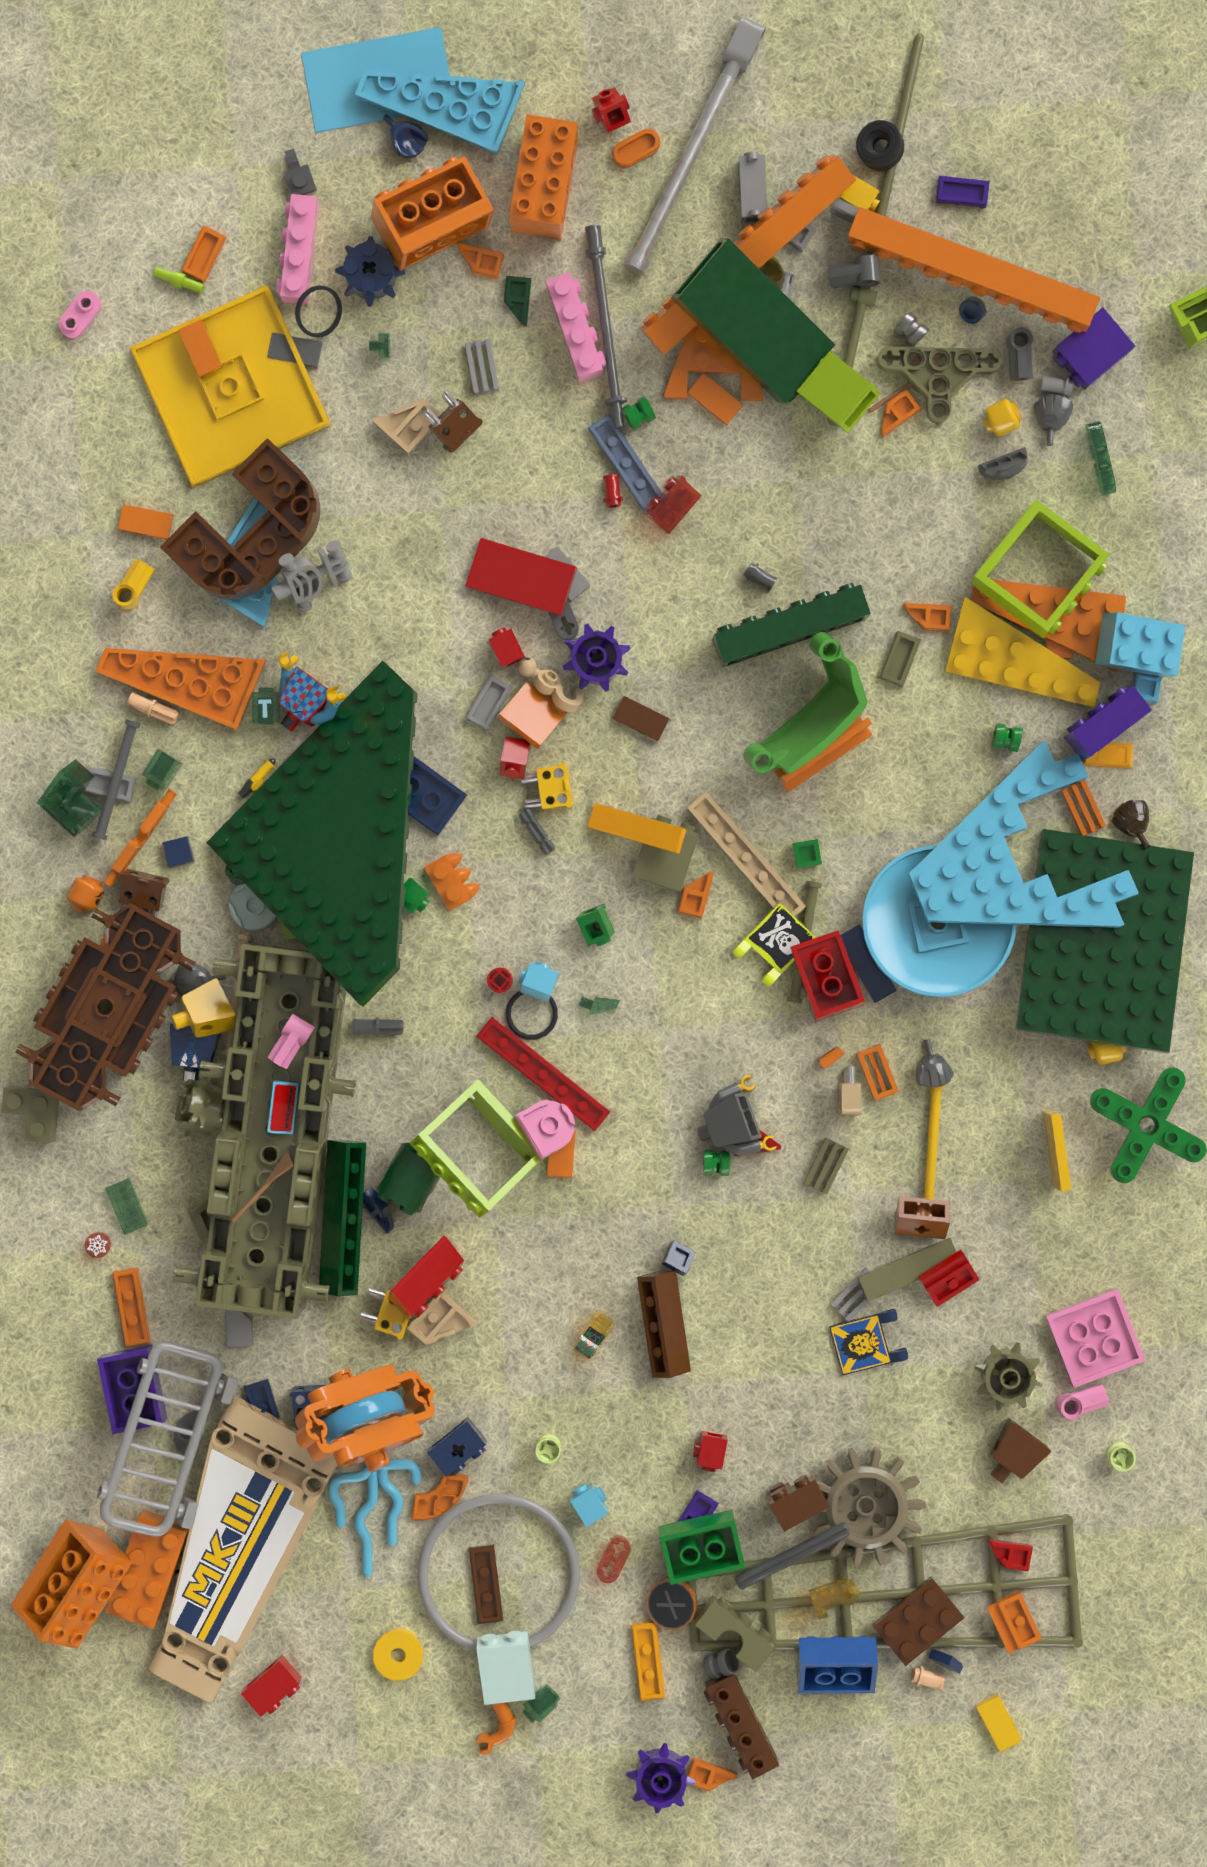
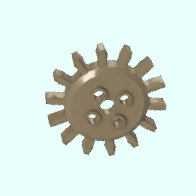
M873 1447L870 1453L869 1464H859L858 1454L853 1448H849L847 1457L851 1463L850 1468L841 1471L834 1461L828 1459L826 1461L827 1468L836 1478L832 1481L831 1485L825 1484L821 1480H816L821 1491L826 1493L829 1508L820 1512L826 1513L828 1521L818 1525L813 1532L816 1536L845 1522L849 1527L850 1535L832 1544L829 1550L830 1554L835 1557L847 1543L854 1547L852 1554L854 1566H860L863 1550L874 1549L875 1559L881 1566L885 1564V1554L883 1553L882 1546L892 1542L896 1549L903 1554L908 1551L905 1543L897 1536L903 1528L908 1529L912 1533H921V1526L915 1521L908 1520L907 1514L908 1510L926 1508V1502L921 1499L907 1500L905 1492L916 1487L920 1481L916 1475L910 1476L902 1482L897 1480L895 1475L904 1463L899 1456L892 1461L886 1470L879 1467L881 1451L878 1447ZM852 1486H856L858 1488V1493L856 1495H851L849 1493V1489ZM877 1488H881L884 1491L881 1497L874 1495V1491ZM864 1498H868L873 1502V1507L868 1512H863L859 1509V1502ZM849 1512L856 1513L854 1520L847 1519ZM875 1514H880L882 1516V1519L879 1522H874L872 1520Z

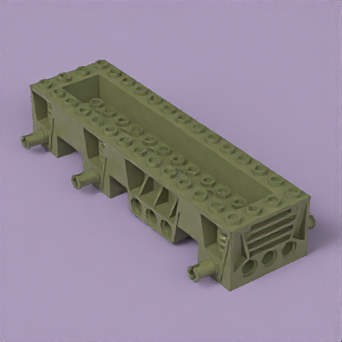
M251 943L242 944L240 958L237 961L214 958L213 965L223 966L224 968L215 967L212 969L213 975L234 976L237 982L235 996H239L233 1046L228 1047L227 1060L224 1064L201 1061L200 1068L210 1069L211 1071L199 1070V1077L222 1079L224 1085L222 1099L226 1100L223 1127L215 1143L207 1214L211 1217L207 1250L202 1254L201 1265L198 1269L175 1266L173 1282L195 1284L197 1287L195 1306L296 1319L303 1309L306 1308L307 1299L328 1302L329 1285L309 1284L333 1094L354 1097L355 1089L345 1087H356V1080L335 1078L346 990L309 951ZM287 994H293L297 999V1004L292 1009L286 1008L283 1004V998ZM292 1014H295L315 1028L304 1046L299 1048L288 1068L285 1069L270 1060L268 1056L281 1037V1031ZM273 1080L299 1083L293 1134L267 1133ZM273 1147L277 1151V1158L274 1161H267L264 1158L263 1152L265 1148ZM289 1151L293 1167L271 1182V1185L235 1223H232L231 1219L264 1185L285 1152ZM260 1198L269 1200L271 1204L269 1211L261 1212L258 1210L257 1201ZM259 1249L263 1252L264 1260L261 1263H255L251 1260L250 1253L252 1250Z

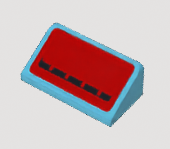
M273 1080L267 1133L293 1134L299 1083Z

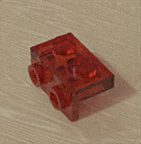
M677 475L676 478L674 476L670 477L663 486L665 491L659 497L657 495L654 496L646 506L648 510L645 515L666 534L671 533L702 496L686 481L683 475Z

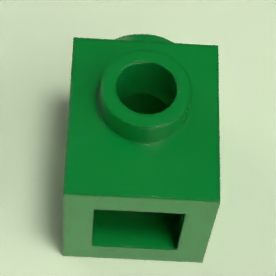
M409 878L403 884L405 888L404 907L412 914L416 911L421 913L430 903L428 897L431 894L413 878Z

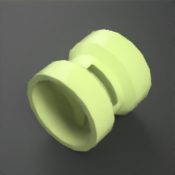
M552 1434L541 1436L536 1444L535 1452L537 1458L547 1464L557 1461L561 1453V1442L558 1437Z
M1114 1442L1107 1448L1106 1458L1116 1470L1121 1472L1128 1471L1135 1465V1454L1125 1443Z

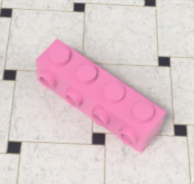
M291 194L290 202H286L285 217H288V226L283 227L282 242L286 243L285 253H280L279 267L283 268L282 278L277 280V293L280 294L284 303L297 304L300 296L307 289L311 288L320 206L317 196ZM310 294L305 298L302 305H309Z
M569 272L546 280L547 290L578 382L581 383L602 376V367L606 366L602 351L597 352L594 343L598 342L594 327L589 328L586 318H589L590 315L586 303L580 302L578 294L582 293L578 279H572Z

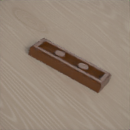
M494 1544L469 1547L478 1624L504 1621Z

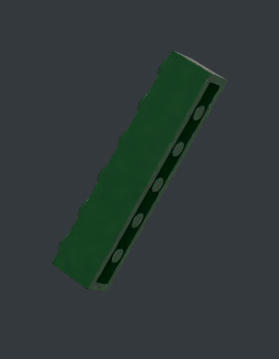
M327 1140L319 1285H329L330 1290L328 1294L332 1296L358 1295L367 1142Z

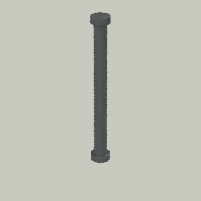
M128 719L125 720L127 726L96 831L92 832V837L105 841L107 840V835L105 834L136 729L140 728L141 724Z

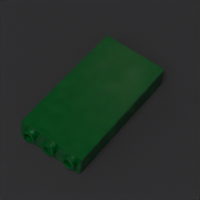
M720 238L671 297L684 312L780 403L791 402L799 394L797 390L819 365L820 360L836 345L729 238Z

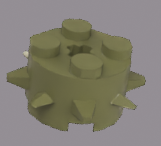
M200 1077L199 1081L188 1079L184 1084V1087L187 1088L184 1097L179 1096L175 1120L180 1121V1124L176 1128L185 1130V1137L190 1135L191 1141H194L197 1133L210 1135L214 1128L219 1129L222 1124L223 1115L220 1114L221 1105L225 1102V1099H222L223 1089L220 1086L211 1084V1078L205 1080V1077Z
M1016 1342L1012 1349L1003 1348L999 1350L995 1345H991V1354L986 1357L984 1363L975 1364L974 1366L981 1373L982 1385L976 1392L978 1395L991 1394L996 1399L997 1410H1001L1004 1404H1016V1402L1022 1408L1027 1407L1026 1397L1031 1395L1033 1389L1042 1388V1384L1036 1380L1034 1369L1040 1363L1039 1358L1026 1359L1021 1354V1347L1018 1342ZM1010 1371L1013 1377L1007 1378V1381H1005L1003 1376Z

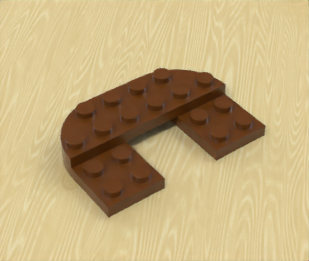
M268 438L232 473L268 510L232 547L195 511L160 546L195 583L209 594L219 598L240 599L253 595L263 589L283 568L279 564L281 556L290 553L295 557L309 543L319 524L320 500L314 485Z

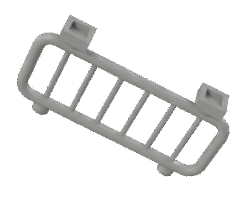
M164 1341L152 1348L148 1359L141 1358L137 1373L142 1374L113 1468L107 1485L101 1483L97 1492V1499L102 1500L100 1515L107 1525L147 1536L159 1537L171 1529L176 1518L175 1522L178 1525L191 1529L199 1504L193 1499L182 1498L213 1397L216 1394L215 1399L230 1405L238 1382L233 1376L223 1373L220 1379L222 1367L216 1355L178 1343ZM163 1352H171L207 1362L211 1365L209 1380L205 1381L157 1368L158 1358ZM154 1372L206 1386L201 1405L198 1406L149 1393L148 1389ZM148 1397L198 1411L193 1430L141 1418L140 1414L145 1398ZM140 1422L189 1435L190 1439L185 1455L133 1443L132 1439L137 1423ZM129 1448L182 1460L177 1480L125 1468L124 1464ZM121 1473L174 1485L169 1505L116 1493ZM113 1498L166 1510L164 1521L159 1526H151L115 1517L110 1512Z

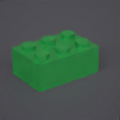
M733 1510L658 1526L670 1585L745 1568Z

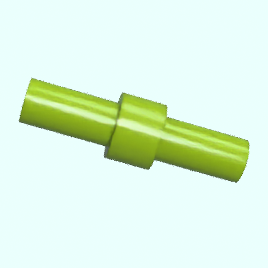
M157 266L153 273L154 277L168 281L176 288L183 289L184 287L200 294L203 293L205 284L187 278L186 274L178 271L173 273Z

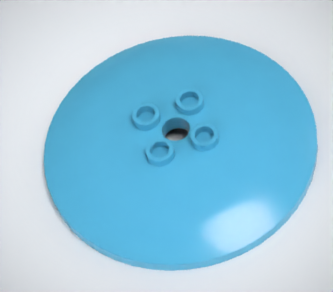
M937 845L924 846L898 856L888 863L874 879L863 907L862 927L864 939L876 965L890 980L900 987L928 997L958 996L982 986L1000 970L1013 947L1017 925L945 923L943 929H934L931 922H927L908 877V874Z

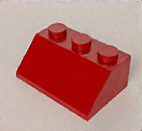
M445 1235L389 1293L388 1300L409 1320L414 1315L419 1318L428 1308L426 1305L431 1297L437 1299L446 1289L443 1285L449 1279L454 1281L463 1272L461 1266L464 1263V1259Z

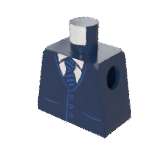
M170 1023L172 1065L184 1066L182 1081H187L188 1079L198 1081L201 1061L213 1062L221 1033L198 1038L195 1037L190 1025L176 1030L173 1023Z

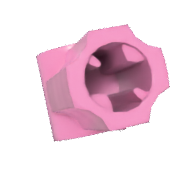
M292 1014L281 1031L282 1035L274 1045L268 1058L277 1065L287 1069L299 1048L304 1046L315 1027Z
M1102 1383L1072 1393H1062L1055 1401L1057 1411L1068 1419H1076L1081 1414L1109 1406V1398ZM1069 1400H1073V1409L1069 1412H1065V1403Z

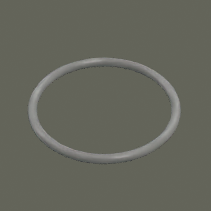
M488 1494L469 1499L455 1506L440 1518L423 1544L417 1574L418 1588L423 1605L429 1617L442 1633L457 1644L477 1652V1641L462 1635L452 1628L443 1619L433 1603L428 1586L430 1555L443 1530L454 1519L469 1510L491 1504H508L525 1508L543 1518L556 1531L567 1552L570 1567L569 1587L563 1605L547 1626L529 1637L531 1648L550 1637L561 1626L575 1603L580 1583V1565L574 1542L567 1529L554 1514L530 1499L510 1494Z

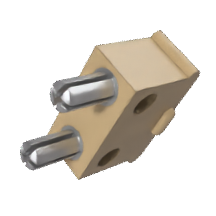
M854 1066L844 1068V1084L838 1085V1115L858 1116L862 1113L861 1084H855Z

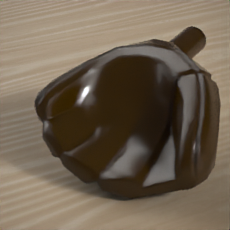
M1129 800L1122 803L1113 813L1112 823L1131 838L1137 837L1145 849L1149 848L1150 844L1143 835L1149 823L1147 803L1144 800Z

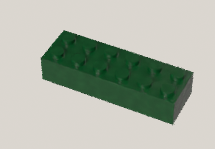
M849 583L839 587L837 593L830 595L829 591H825L815 595L813 601L806 603L805 599L791 603L788 607L789 609L781 611V608L778 607L767 611L763 618L757 619L755 615L741 620L742 622L739 626L732 627V624H727L717 628L712 640L721 667L723 668L810 639L820 632L828 633L866 620L871 612L862 586H854V583Z

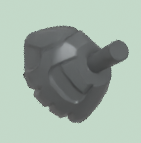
M1046 395L1034 404V412L1039 425L1044 431H1047V446H1053L1054 431H1058L1066 425L1073 410V402L1062 395Z
M186 963L193 967L192 971L179 965L175 975V984L177 991L183 996L215 978L218 981L225 980L226 975L211 976L209 971L201 965L195 964L193 966Z
M926 1039L924 1044L927 1056L923 1057L917 1065L916 1082L919 1086H944L953 1078V1070L941 1055L933 1054L930 1039Z

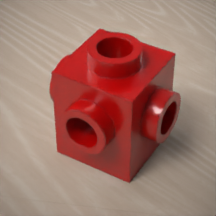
M615 87L605 89L597 96L592 97L595 107L591 109L593 117L597 124L602 123L608 133L631 123L627 111L630 109L627 98L624 94L620 96Z

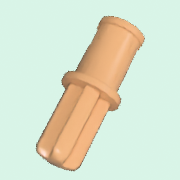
M132 692L128 699L127 707L147 714L148 718L154 717L171 725L178 718V711L159 704L156 699L152 701L135 692Z

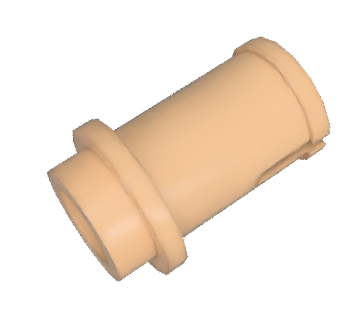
M919 1666V1668L914 1667L911 1674V1682L915 1683V1686L918 1687L924 1685L941 1691L944 1686L945 1675L924 1670L923 1666Z

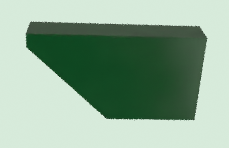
M506 276L504 303L523 326H527L532 278Z

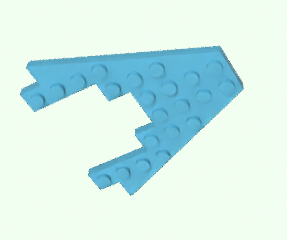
M1046 741L1042 742L908 874L927 922L1120 928L1125 925L1115 903L1139 894L1129 870L1057 898L1048 874L1023 883L1005 840V837L1027 829L1018 805L1088 778L1079 754L1054 762Z

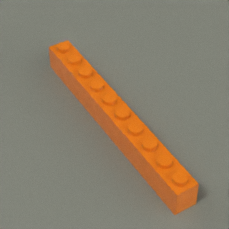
M823 156L815 164L817 166L816 169L810 174L808 172L803 174L796 181L798 185L794 189L783 192L777 198L778 203L772 209L770 207L766 208L759 214V220L753 226H746L738 234L740 238L734 244L758 268L762 267L856 181V178L839 156ZM672 295L662 303V309L657 313L652 312L643 320L644 325L640 328L657 351L664 355L698 325L671 299Z
M859 207L848 234L847 243H850V246L855 250L864 252L866 249L874 252V255L878 256L879 259L888 261L890 258L898 261V264L903 268L912 270L914 267L922 270V273L927 277L934 279L937 277L943 278L951 286L958 288L961 286L971 289L970 291L973 294L982 297L985 295L995 298L994 300L997 303L1005 306L1009 304L1015 305L1025 314H1039L1049 323H1063L1073 332H1087L1101 298Z

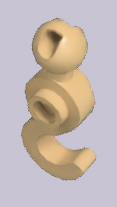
M525 657L518 662V672L524 677H533L537 690L541 694L552 695V700L558 708L566 712H575L579 709L583 702L581 691L575 690L570 700L564 696L563 686L556 672L552 670L540 671L535 660L530 657Z

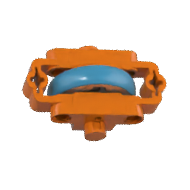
M392 1364L356 1376H352L350 1369L341 1370L329 1377L331 1384L320 1387L307 1395L311 1404L306 1406L295 1418L298 1428L296 1442L300 1447L307 1449L313 1460L321 1461L334 1456L338 1467L345 1465L353 1466L365 1461L369 1473L378 1471L390 1464L387 1453L396 1447L410 1443L423 1436L420 1425L435 1413L432 1403L434 1398L433 1388L428 1383L423 1382L421 1376L416 1371L412 1370L397 1375ZM400 1387H403L405 1391L403 1399L399 1395V1393L395 1391ZM405 1407H406V1409H408L409 1411L414 1412V1413H410V1414H407V1415L402 1416V1415L404 1414V1412H405ZM324 1415L327 1416V1417L324 1418L323 1420L316 1418V1417H321V1416H324Z

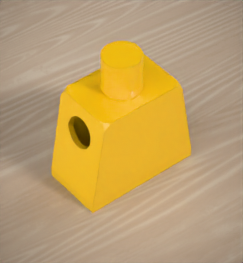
M217 978L183 995L181 998L183 1012L171 1016L176 1030L190 1025L195 1037L198 1038L235 1030L236 1015Z

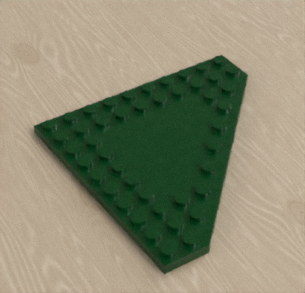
M383 660L339 705L334 718L320 724L206 842L362 1007L400 970L399 944H402L403 930L401 912L404 909L405 899L403 881L407 868V853L405 850L406 839L409 837L410 819L408 818V805H411L412 790L410 773L413 771L414 759L412 742L413 737H415L416 728L414 711L418 694Z

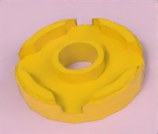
M392 1629L378 1638L373 1649V1662L376 1669L384 1677L393 1681H403L411 1678L420 1669L423 1662L424 1649L420 1640L413 1632L406 1629ZM396 1648H400L405 1652V1658L401 1661H396L391 1656V1652Z

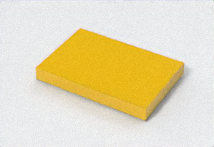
M1052 1110L1043 1111L1053 1187L1061 1192L1070 1191L1071 1182L1061 1114Z

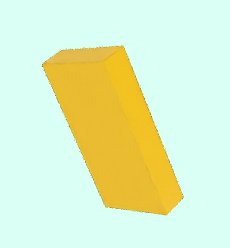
M998 1693L975 1705L1000 1752L1023 1741Z

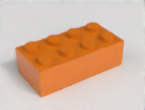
M143 1509L136 1522L159 1526L165 1517ZM174 1520L171 1529L159 1537L133 1532L125 1553L132 1564L111 1595L105 1613L154 1629L160 1619L188 1537L189 1529L181 1527Z

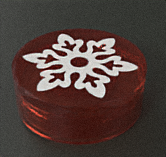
M92 1233L85 1241V1250L91 1257L101 1258L111 1250V1239L106 1233Z

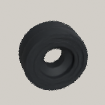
M885 120L870 122L858 134L856 140L857 153L863 163L872 170L885 171L891 169L901 160L904 153V139L897 127L891 122ZM878 140H886L887 146L883 151L877 152L874 150V145Z

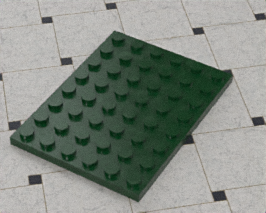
M1043 829L1040 838L1035 879L1048 874L1057 898L1129 870L1139 894L1115 903L1125 924L1120 928L1029 925L1015 1030L1170 1053L1194 852L1151 845L1145 849L1142 844Z

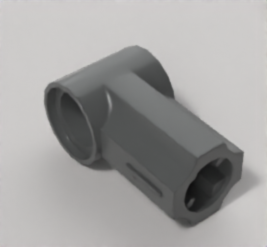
M862 255L857 257L856 261L830 265L828 269L830 286L835 289L854 285L860 287L879 285V257L876 255Z
M1025 327L1016 328L1007 338L1010 381L1033 379L1031 347L1033 335ZM1014 336H1023L1025 346H1017L1014 343Z

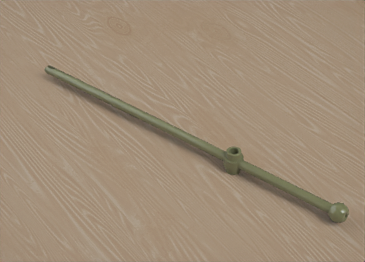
M921 33L916 34L895 124L902 137L924 42V36ZM897 164L891 169L885 170L879 197L880 202L876 213L886 216ZM868 251V253H867V255H874V254H875L874 252H871V251ZM852 286L849 301L856 302V308L844 362L852 369L866 306L874 307L878 291L871 290V287ZM827 418V421L830 425L838 427L836 424H834L831 420Z

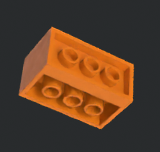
M526 114L509 214L511 232L562 240L578 146L577 122Z
M465 156L458 159L452 157L445 161L442 167L436 170L434 168L427 169L420 175L421 177L413 181L407 179L401 182L397 189L390 192L389 190H384L375 196L370 218L399 271L489 227L494 208Z
M65 1519L10 1606L40 1641L78 1649L132 1562L102 1529Z

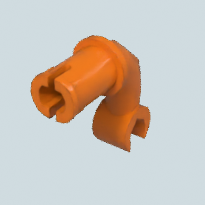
M507 1702L492 1704L499 1720L497 1722L499 1728L491 1735L486 1732L478 1734L476 1745L481 1742L488 1743L486 1746L480 1747V1754L490 1753L493 1746L507 1741L513 1734L517 1718L515 1714H512Z

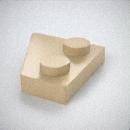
M423 398L409 406L395 409L394 412L381 417L377 416L372 422L410 455L431 431L428 428L431 423L425 418L423 411L427 412L425 409L430 408L437 418L441 414Z
M443 1292L437 1299L433 1298L427 1304L428 1308L419 1318L416 1317L407 1329L425 1345H428L438 1339L448 1337L468 1327H473L478 1321L446 1292Z

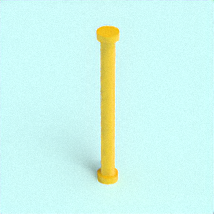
M944 1086L929 1087L931 1088L924 1199H934L941 1089H944Z

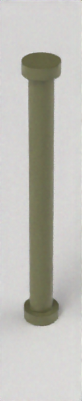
M807 881L806 886H809L802 924L811 932L818 889L822 887V883ZM795 964L790 996H787L786 1001L801 1004L802 983Z

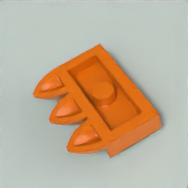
M459 853L444 855L424 867L449 911L472 899L480 887V884L477 883L463 885L468 879L471 869H454L462 859V854Z

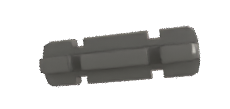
M527 808L519 814V818L523 824L526 823L527 830L535 842L539 843V848L543 854L547 855L555 849V846L551 840H548V835L538 820L534 819L535 816L532 811Z

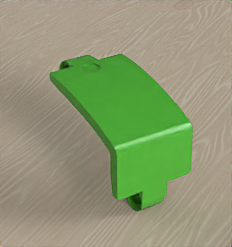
M824 632L817 633L812 637L810 649L822 658L828 681L797 714L762 743H753L746 747L743 754L744 760L758 773H766L776 767H780L787 774L794 772L832 744L858 718L867 706V697L856 665L844 656L838 641ZM759 755H762L761 758H760V760H758L757 762H755L756 759H757V757H758Z

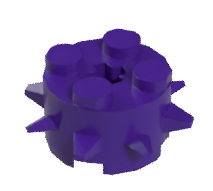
M585 624L584 635L580 636L577 641H565V644L572 652L571 660L563 665V669L576 672L577 676L580 677V689L591 683L594 685L600 684L603 690L607 692L609 691V681L616 674L628 675L629 672L621 663L622 656L631 648L630 645H619L617 640L613 638L615 627L610 626L605 632H594L589 624ZM597 652H600L603 661H598L596 664L592 663L590 655H596Z
M663 1743L661 1748L652 1749L647 1752L640 1749L638 1751L640 1760L636 1770L626 1772L627 1777L636 1781L637 1791L632 1799L635 1802L645 1800L648 1805L654 1807L655 1813H659L661 1808L672 1806L673 1803L680 1807L684 1806L682 1797L686 1787L696 1784V1780L686 1776L685 1766L690 1757L688 1755L679 1756L674 1751L668 1750L667 1743ZM659 1775L664 1776L662 1781L657 1780Z

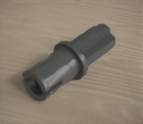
M376 1017V1019H353V1035L375 1034L376 1037H379V1034L401 1035L404 1032L403 1020H386Z

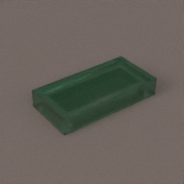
M130 1178L105 1188L124 1235L149 1225Z

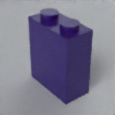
M1102 307L1094 314L1087 332H1072L1052 352L1054 353L1053 359L1061 368L1065 367L1070 372L1069 378L1074 381L1073 384L1078 388L1082 387L1086 390L1136 346L1104 307Z

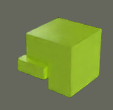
M1206 286L1168 306L1189 349L1207 341Z

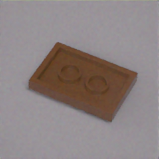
M931 1576L872 1625L902 1663L907 1666L965 1617Z

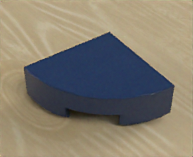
M935 1649L931 1650L928 1658L953 1672L961 1673L963 1665L956 1658Z

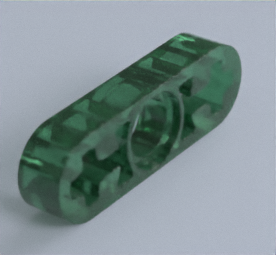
M1100 421L1086 424V434L1092 459L1095 458L1096 462L1094 468L1100 493L1102 496L1116 493V482L1102 424Z

